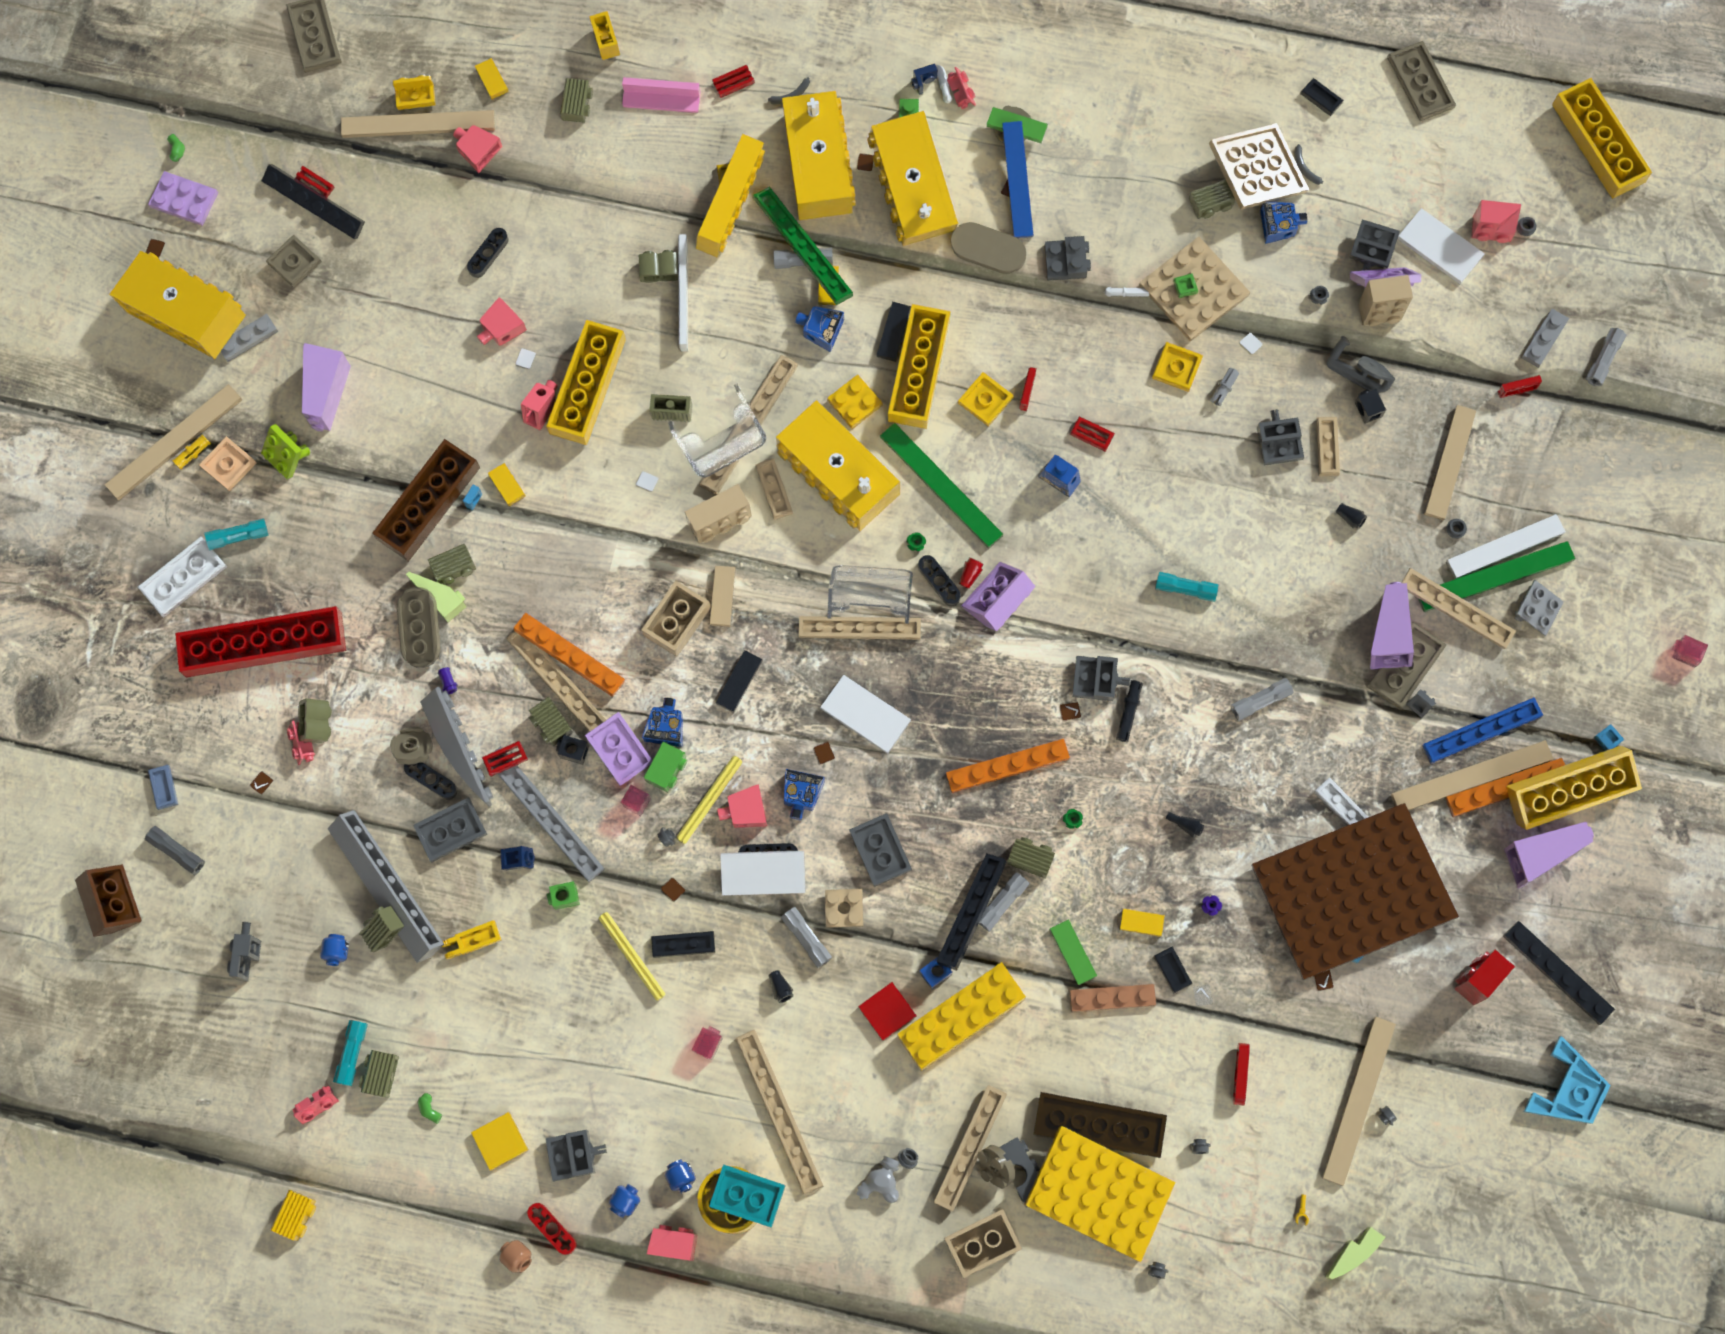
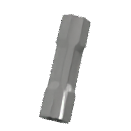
M819 248L833 266L832 248ZM774 251L775 269L805 266L794 251Z
M1610 328L1604 340V346L1586 377L1589 384L1593 386L1603 385L1609 372V366L1627 336L1623 330Z
M1284 678L1248 698H1243L1231 704V709L1236 719L1240 721L1254 712L1292 695L1294 691L1289 680Z
M1016 872L992 903L986 907L979 925L990 932L1000 920V917L1030 883Z
M796 907L790 909L781 917L789 930L793 932L807 951L817 968L822 967L832 959V956L811 931Z

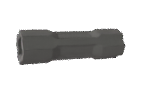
M157 826L152 827L146 834L144 840L171 857L194 876L204 867L205 861L180 845Z

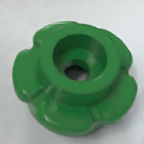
M912 533L907 537V546L911 551H921L926 544V538L921 533Z
M1069 809L1063 815V822L1066 823L1065 825L1069 829L1079 828L1083 823V815L1076 809Z

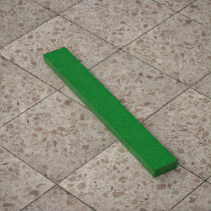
M769 186L754 194L755 202L834 303L838 305L853 297L852 290Z
M896 423L892 424L880 435V438L988 549L1003 537V533Z
M1565 541L1440 584V586L1465 599L1570 563L1576 558L1569 542ZM1419 599L1424 612L1436 609Z

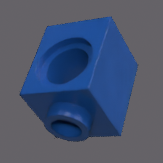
M938 957L919 972L931 989H934L952 975L950 968L937 964ZM935 966H940L944 971L939 977L932 974V969Z

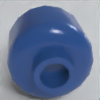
M329 934L327 938L322 940L320 958L326 961V965L339 966V963L347 960L349 942L342 935Z
M682 1159L674 1161L667 1166L665 1171V1178L672 1191L680 1190L682 1194L692 1189L696 1176L689 1162H683Z
M627 1184L626 1187L622 1185L617 1186L609 1198L608 1202L611 1206L609 1209L622 1218L624 1216H631L640 1203V1197L637 1195L638 1190L630 1184Z

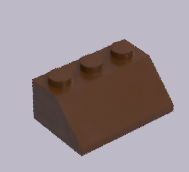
M123 864L85 870L75 879L93 937L113 934L142 921Z

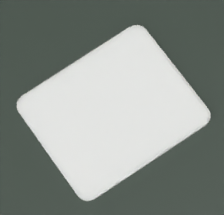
M1249 333L1240 341V344L1251 354H1254L1263 345L1252 333Z
M522 348L515 364L529 369L536 353Z
M642 471L636 485L653 491L658 477Z

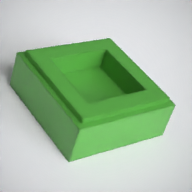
M1193 273L1173 279L1179 298L1198 293Z

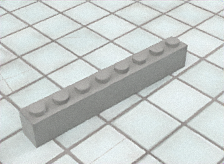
M355 810L339 815L328 827L329 832L379 907L386 908L391 906L405 926L398 935L415 961L418 963L431 958L444 945L443 941Z

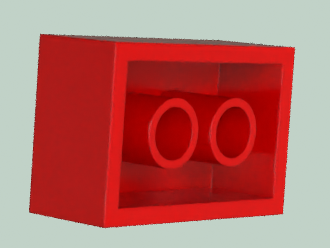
M1496 949L1491 952L1486 951L1470 963V970L1468 969L1465 973L1463 972L1455 982L1458 984L1454 989L1474 1006L1488 999L1515 966Z

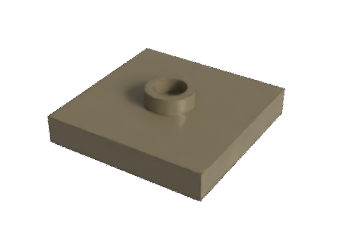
M295 235L291 236L266 260L267 264L293 288L322 262Z

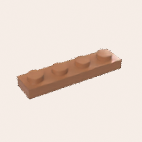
M1154 984L1070 990L1072 1012L1156 1006Z

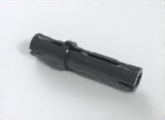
M1130 681L1127 697L1124 698V710L1116 740L1121 742H1129L1137 706L1140 705L1139 698L1143 683L1140 681Z

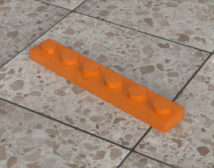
M525 613L514 626L516 633L611 697H614L624 684L625 679L529 614Z
M1060 739L946 772V777L951 793H955L1070 759L1065 740Z
M1562 758L1447 796L1445 800L1452 817H1456L1509 799L1506 786L1562 767L1565 763Z

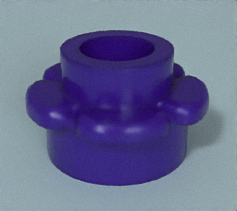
M1206 896L1202 900L1203 905L1201 908L1204 913L1214 916L1218 914V911H1221L1222 903L1217 896Z

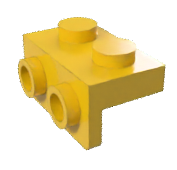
M420 75L416 78L403 77L393 80L398 110L436 106L435 90L431 76Z

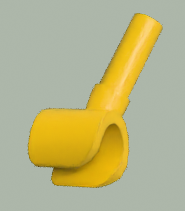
M1301 1194L1299 1213L1295 1215L1294 1219L1298 1224L1299 1217L1304 1216V1225L1306 1226L1309 1223V1218L1305 1214L1306 1195Z

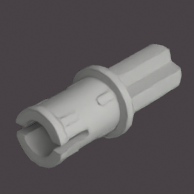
M1229 368L1222 381L1218 382V388L1210 398L1212 403L1216 401L1215 405L1221 406L1228 392L1232 391L1231 387L1239 375L1236 369Z

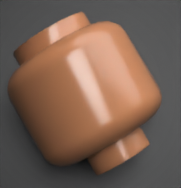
M519 1240L506 1242L500 1249L499 1260L512 1273L524 1272L532 1262L531 1251Z

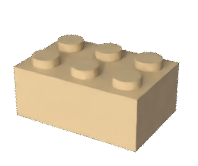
M1409 275L1368 281L1358 303L1362 325L1377 326L1385 322L1394 324L1402 320L1413 298Z
M739 484L685 511L688 525L699 544L713 540L714 536L719 533L729 532L733 526L738 523L739 525L744 524L752 517L750 504Z
M675 580L641 629L644 637L678 657L711 609L710 602Z
M1003 1209L944 1238L962 1278L1022 1250Z

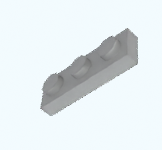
M1551 309L1522 356V359L1539 368L1569 318Z
M265 314L232 334L221 350V353L229 362L276 334L278 330L269 316Z

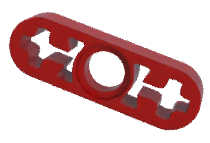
M1238 1043L1233 1105H1245L1250 1044Z
M541 1203L532 1204L527 1211L531 1222L559 1253L563 1255L572 1254L577 1246L574 1237L545 1205ZM534 1208H542L541 1215L544 1218H547L548 1215L550 1216V1219L546 1220L542 1227L539 1223L543 1221L539 1217H533L535 1213L533 1211ZM551 1222L556 1223L558 1226V1231L555 1235H549L546 1232V1227ZM562 1231L565 1233V1235H562L561 1237L565 1241L571 1240V1243L569 1244L571 1247L570 1250H562L561 1247L563 1246V1243L559 1239L556 1241V1243L553 1240L559 1237Z

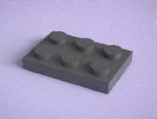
M469 797L413 825L431 863L488 835Z
M887 813L849 829L874 887L912 871Z

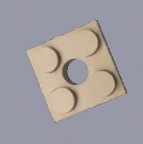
M862 889L825 890L826 928L863 927ZM843 903L850 906V911L847 914H841L838 911V907Z

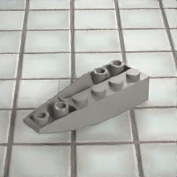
M437 687L420 701L434 736L456 772L488 806H492L490 799L493 798L490 788H485L483 784L485 776L481 768L477 769L475 762L478 760L474 751H469L467 746L470 743L466 732H461L459 726L462 725V722L455 710H452L455 707L447 691L443 692L440 687Z

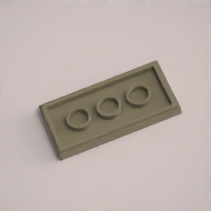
M299 0L286 4L304 72L342 63L325 0Z
M1423 41L1388 54L1387 58L1420 121L1456 107V103Z
M1414 622L1411 623L1414 650L1412 666L1380 668L1367 685V688L1399 710L1404 707L1447 646V644Z

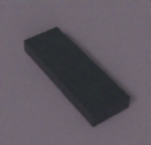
M892 301L877 352L878 358L896 362L911 306Z
M744 650L716 704L735 713L763 659Z
M714 931L651 936L653 958L716 953Z

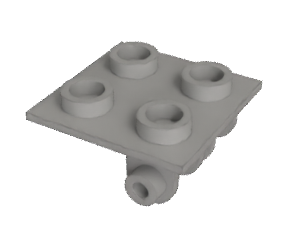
M1534 580L1532 585L1528 587L1526 596H1523V601L1520 602L1521 606L1515 612V619L1519 622H1522L1524 619L1546 636L1564 602L1537 580Z

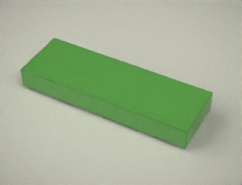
M995 107L992 108L987 121V127L1003 132L1002 123L1022 121L1023 137L1042 144L1048 127L1047 123Z
M1069 919L1050 928L1049 930L1077 985L1079 986L1097 977Z

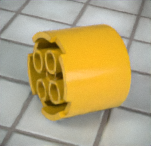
M730 1166V1167H733V1168H736V1169H739V1170L748 1172L747 1170H745V1169H743V1168L736 1167V1166ZM722 1168L714 1170L703 1180L698 1191V1207L702 1218L713 1229L723 1233L740 1234L750 1230L757 1223L709 1207Z

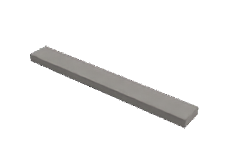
M504 753L498 757L489 760L488 762H494L502 757L507 756L508 754ZM510 759V760H508V761H506V762H504V763H501V764H499V765H497V766H495V767H492V768L495 769V768H497V767H499V766H501V765H504V764H506V763H508V762H510V761H513V760ZM517 765L498 773L500 778L588 882H591L605 870Z

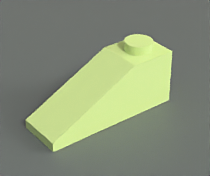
M411 572L406 574L416 587L425 588L433 594L437 604V611L447 622H450L466 608L463 602L465 598L458 590L454 592L446 585Z

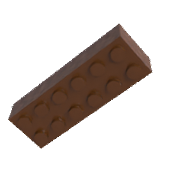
M444 439L372 532L376 540L409 562L478 472L480 466L477 460Z

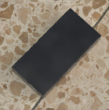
M1315 78L1301 91L1302 96L1329 116H1332L1344 101Z
M1173 946L1153 956L1173 994L1193 984Z

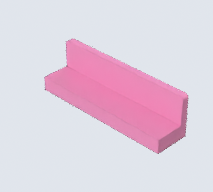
M623 77V107L698 113L701 94L699 83Z

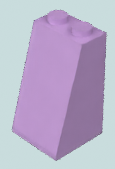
M304 343L302 414L312 429L330 431L351 366L341 351Z
M1392 582L1385 587L1371 650L1370 669L1412 666L1414 650L1407 583Z
M1587 822L1514 841L1504 850L1517 888H1522L1592 843L1594 834L1591 827L1587 825Z

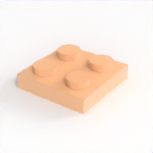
M226 436L199 466L230 492L257 462Z

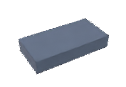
M165 765L148 770L156 809L161 810L179 805L170 766Z

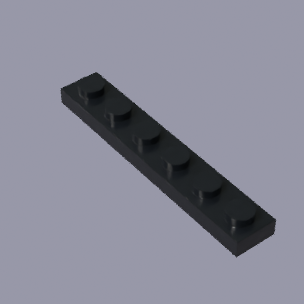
M268 164L261 180L263 183L351 238L358 239L365 221L277 166Z
M986 853L936 961L938 965L958 970L1007 862L1004 858Z
M1517 921L1503 936L1598 1025H1601L1615 1010L1614 1007L1520 921Z

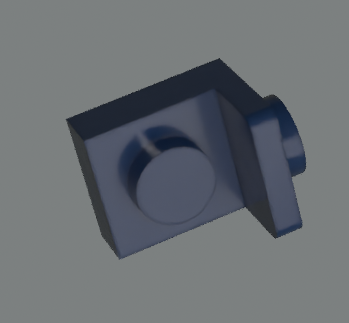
M935 63L913 70L911 83L913 89L918 90L919 95L923 94L922 83L928 84L937 79L938 70Z
M518 846L501 849V870L534 868L535 856L533 848Z

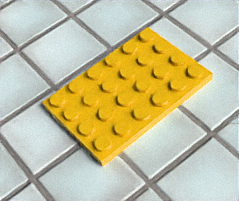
M1059 1126L1024 1205L1141 1262L1176 1182L1063 1126Z

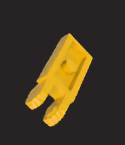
M492 920L455 934L454 937L444 940L442 947H449L458 943L459 949L445 954V958L449 960L461 954L465 955L502 941L496 921Z

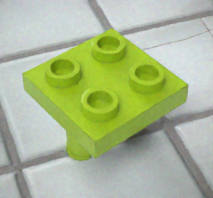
M275 424L270 426L261 454L286 479L293 477L298 461L310 455V449L305 444L298 447L295 444L297 436L292 431L285 434Z

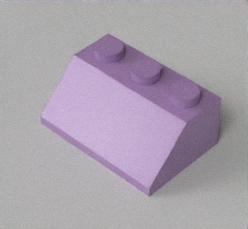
M999 562L961 606L984 626L997 631L1036 586L1024 571Z

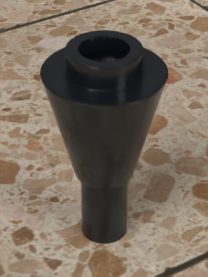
M1168 812L1166 820L1178 824L1182 830L1193 838L1200 836L1203 832L1205 825L1202 824V819L1180 817L1171 812Z

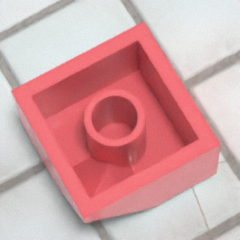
M1481 200L1473 215L1471 238L1478 239L1479 241L1511 242L1516 233L1521 204Z
M659 1225V1229L653 1228L647 1254L694 1261L698 1235L693 1234L692 1229L679 1227L678 1231H671L672 1226Z

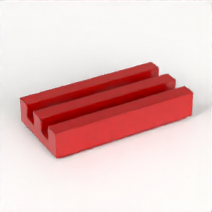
M746 64L712 79V82L720 98L754 84L755 80ZM748 77L747 80L742 81V82L736 84L738 81L743 80V79H745V78ZM733 85V86L728 87V88H726V89H724V90H721L722 88H724V87H726V86Z
M304 166L296 174L297 180H304L323 192V196L326 198L335 188L333 184ZM305 174L308 175V176H310L311 178H313V179L316 180L317 182L321 183L322 185H324V186L327 187L328 189H325L324 187L320 186V185L317 184L316 182L312 181L311 179H309L308 177H306Z
M1030 367L1028 369L1019 409L1027 412L1037 368Z
M1538 375L1502 384L1499 388L1500 390L1497 391L1499 398L1536 390L1542 383V379Z
M1079 416L1070 435L1106 452L1115 433ZM1083 424L1099 433H1102L1108 436V439L1096 434L1091 430H1087L1079 425ZM1092 438H1095V439H1097V440H1099V441H1101V442H1103V443H1105V444H1102V443H1100V442H1098V441H1096V440H1094V439H1092Z
M520 740L482 757L490 777L528 761ZM513 749H519L518 751L509 754L505 757H502L494 762H488L489 760L498 757L504 753H507ZM519 755L522 756V757H519V758H517V759H515V760H513V761H510V762H508V763H506V764H504V765H501V766H499V767H497V768H495V769H491L492 767H495V766H497V765H499V764H501V763H504V762H506V761H508V760H510V759H513V758H515V757H517V756H519Z

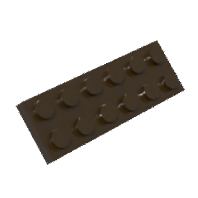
M1040 1092L1033 1135L1054 1139L1059 1126H1063L1107 1149L1161 1158L1167 1115Z

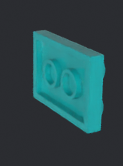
M723 1164L709 1207L772 1228L786 1185Z

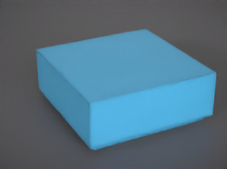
M474 484L471 486L463 500L467 508L471 510L475 508L482 496L480 488Z
M1612 724L1593 737L1604 751L1613 749L1624 741Z

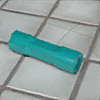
M264 518L231 528L204 532L209 550L248 539L269 536Z
M1159 572L1155 590L1169 593L1177 592L1215 602L1219 584L1206 581L1199 582Z
M349 1020L345 1034L346 1040L340 1063L336 1068L334 1083L352 1086L359 1051L368 1027L367 1023Z

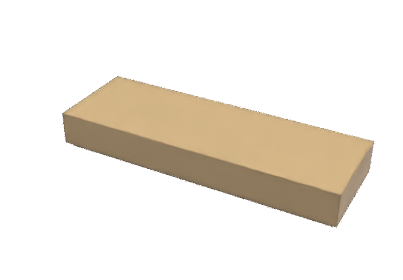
M1317 417L1319 476H1339L1337 417Z
M774 458L755 464L774 520L792 515L793 511Z
M715 566L710 626L731 627L735 567Z

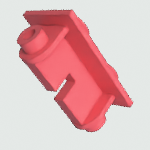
M954 67L956 73H949L947 81L953 92L959 89L958 92L953 94L958 107L965 109L969 103L976 106L973 99L976 96L972 88L968 87L967 82L969 79L966 73Z
M293 720L289 728H287L288 739L292 740L293 759H297L298 765L301 764L303 759L306 762L313 761L315 753L312 742L304 743L299 741V722L295 725Z
M323 1086L312 1094L313 1102L307 1097L298 1104H295V1108L292 1109L293 1115L301 1124H305L323 1111L330 1109L339 1100L332 1094L333 1090L330 1086Z

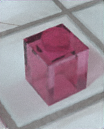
M1684 635L1680 640L1677 639L1672 647L1674 651L1672 658L1695 668L1702 662L1708 644Z
M630 785L621 800V804L624 808L641 817L651 798L646 792Z
M711 1026L708 1029L702 1027L692 1051L712 1061L723 1040V1037L719 1035L721 1031Z

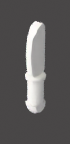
M936 65L938 70L937 77L943 95L942 99L948 104L952 101V96L950 95L946 72L941 65Z
M1108 287L1104 291L1108 297L1149 296V292L1144 288Z

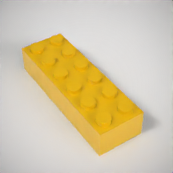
M1592 78L1558 93L1552 106L1611 198H1616L1646 183L1652 174L1651 169Z
M742 134L699 230L696 249L714 257H718L720 252H724L728 235L731 236L735 220L741 214L742 204L746 202L750 186H753L757 170L761 168L764 161V142Z
M912 304L889 406L888 422L927 429L949 329L951 311Z
M590 320L585 321L546 426L550 435L583 445L588 444L626 341L623 330Z
M1623 746L1615 747L1506 786L1516 824L1525 830L1642 789L1632 750Z
M1001 962L897 1034V1037L920 1071H923L1023 1002L1026 996Z

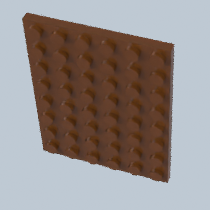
M1405 803L1251 865L1303 980L1459 917Z

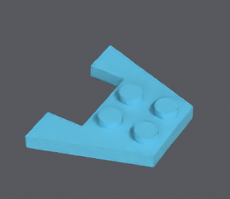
M1559 1036L1550 1056L1568 1064L1567 1072L1552 1102L1533 1092L1523 1112L1593 1124L1611 1085L1562 1036Z

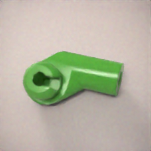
M171 134L167 138V141L172 145L169 157L172 161L178 162L183 157L185 146L175 134Z
M424 1093L417 1102L420 1113L423 1117L438 1124L442 1114L432 1109L430 1104L432 1096Z

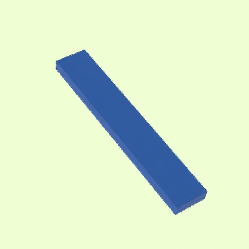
M1022 121L1002 123L1013 235L1016 238L1033 237Z
M1535 697L1424 743L1422 747L1430 764L1541 718L1544 715Z

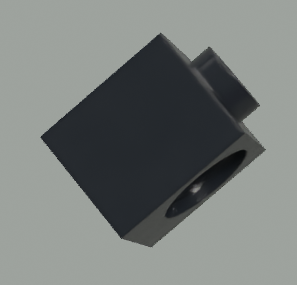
M1377 389L1372 391L1365 390L1358 394L1355 405L1365 424L1383 417L1386 408Z
M564 735L563 739L558 741L556 751L560 759L584 765L590 746L587 741ZM569 746H577V749L574 753H567V748Z

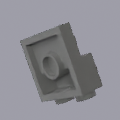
M1084 236L1065 237V240L1045 241L1047 281L1087 278V271H1091V261L1086 259V253H1089V241H1085Z

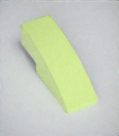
M1367 1227L1357 1243L1352 1240L1347 1241L1325 1277L1327 1279H1334L1359 1266L1380 1246L1385 1236L1372 1227Z

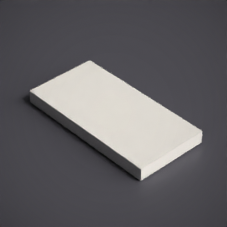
M1422 208L1398 236L1399 241L1459 284L1463 282L1485 254Z
M201 536L139 585L138 588L164 618L227 568V566L213 550L208 549L206 541Z
M845 675L842 676L820 707L821 710L887 754L911 722L910 718Z
M804 851L721 853L722 895L805 893Z

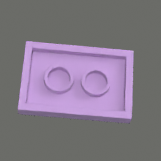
M164 171L148 205L150 208L203 226L218 195V191Z
M1407 267L1351 271L1350 280L1356 282L1357 285L1364 286L1365 289L1369 280L1409 275L1410 284L1413 286L1414 283L1421 282V274Z
M619 712L584 735L619 786L650 766L653 761Z

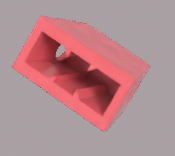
M472 125L467 132L458 127L453 134V137L459 140L456 143L458 152L478 173L482 171L502 148L499 137L475 125Z
M499 297L480 318L479 321L484 331L477 338L483 345L493 339L501 346L527 329L524 322Z
M548 380L545 385L540 383L534 385L521 403L524 423L541 431L556 402L555 390L558 386L555 382Z
M759 784L727 796L729 806L717 809L719 820L732 818L734 828L767 826Z

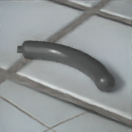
M804 78L800 86L793 92L783 96H771L768 98V101L771 104H783L782 98L802 95L810 84V78Z
M1298 144L1295 147L1294 154L1299 170L1311 182L1317 185L1323 184L1322 178L1312 173L1306 166L1302 156V147Z

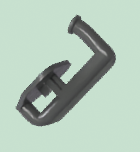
M1341 336V339L1337 342L1327 359L1328 368L1366 390L1372 391L1377 389L1378 393L1388 391L1394 383L1395 377L1382 364L1363 356L1357 363L1358 368L1362 370L1360 372L1338 359L1344 348L1350 345L1349 340L1345 336ZM1367 375L1382 379L1384 382L1381 385L1367 377Z

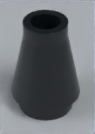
M1341 503L1336 510V513L1352 528H1357L1358 530L1367 519L1364 511Z
M780 970L773 971L768 975L775 1000L783 1003L794 996L792 993L793 988L782 976Z

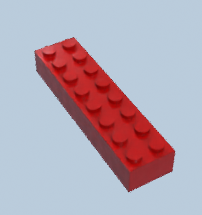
M337 606L175 633L179 672L186 678L347 651L342 612Z

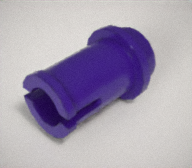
M445 667L438 670V675L443 685L442 691H447L448 695L455 693L458 684L454 682L450 668Z

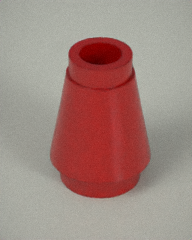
M969 557L968 561L964 563L959 585L970 589L983 571L982 567L984 564Z

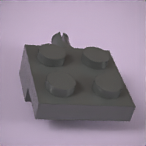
M1362 219L1349 258L1364 264L1362 271L1370 270L1371 266L1387 269L1400 231Z
M1276 409L1275 411H1270L1272 421L1258 424L1257 433L1264 466L1304 460L1301 442L1302 434L1298 417L1280 420L1279 410Z
M1076 656L1072 697L1113 701L1116 686H1129L1130 678L1118 677V658Z
M242 922L241 934H234V939L230 942L232 956L227 964L229 976L244 982L249 981L251 961H259L262 942L250 935V922Z
M588 1130L546 1138L553 1182L596 1173L594 1166L595 1155L607 1153V1149H605L606 1144L593 1147Z

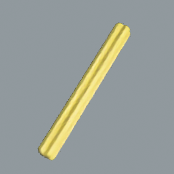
M733 756L683 826L676 837L681 843H687L742 764L740 758Z
M603 913L599 917L600 922L657 1001L665 996V992L609 913Z

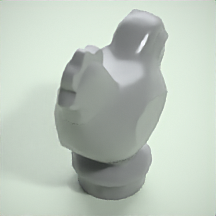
M884 1156L883 1160L880 1161L882 1168L871 1171L866 1181H863L862 1185L857 1187V1195L860 1196V1199H868L869 1195L876 1191L881 1193L889 1203H895L898 1200L899 1193L896 1190V1180L893 1172L899 1170L898 1166L900 1163Z

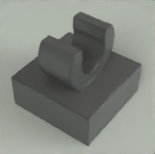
M1420 689L1407 703V706L1423 718L1436 702L1434 698L1431 699L1426 694L1427 691Z

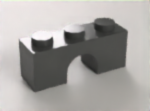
M1018 1137L1000 1146V1148L1006 1153L1003 1156L1007 1161L1011 1160L1013 1166H1020L1026 1172L1024 1184L1016 1188L1023 1204H1025L1038 1175L1037 1171L1040 1169L1034 1158L1029 1159L1026 1153L1029 1149L1024 1140L1019 1141Z

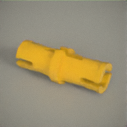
M201 435L190 446L187 445L185 450L172 461L182 470L193 458H198V454L211 443Z

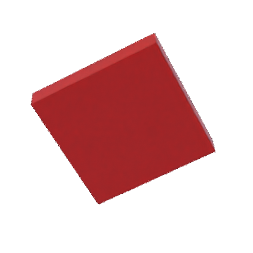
M893 982L858 1006L882 1041L917 1017Z

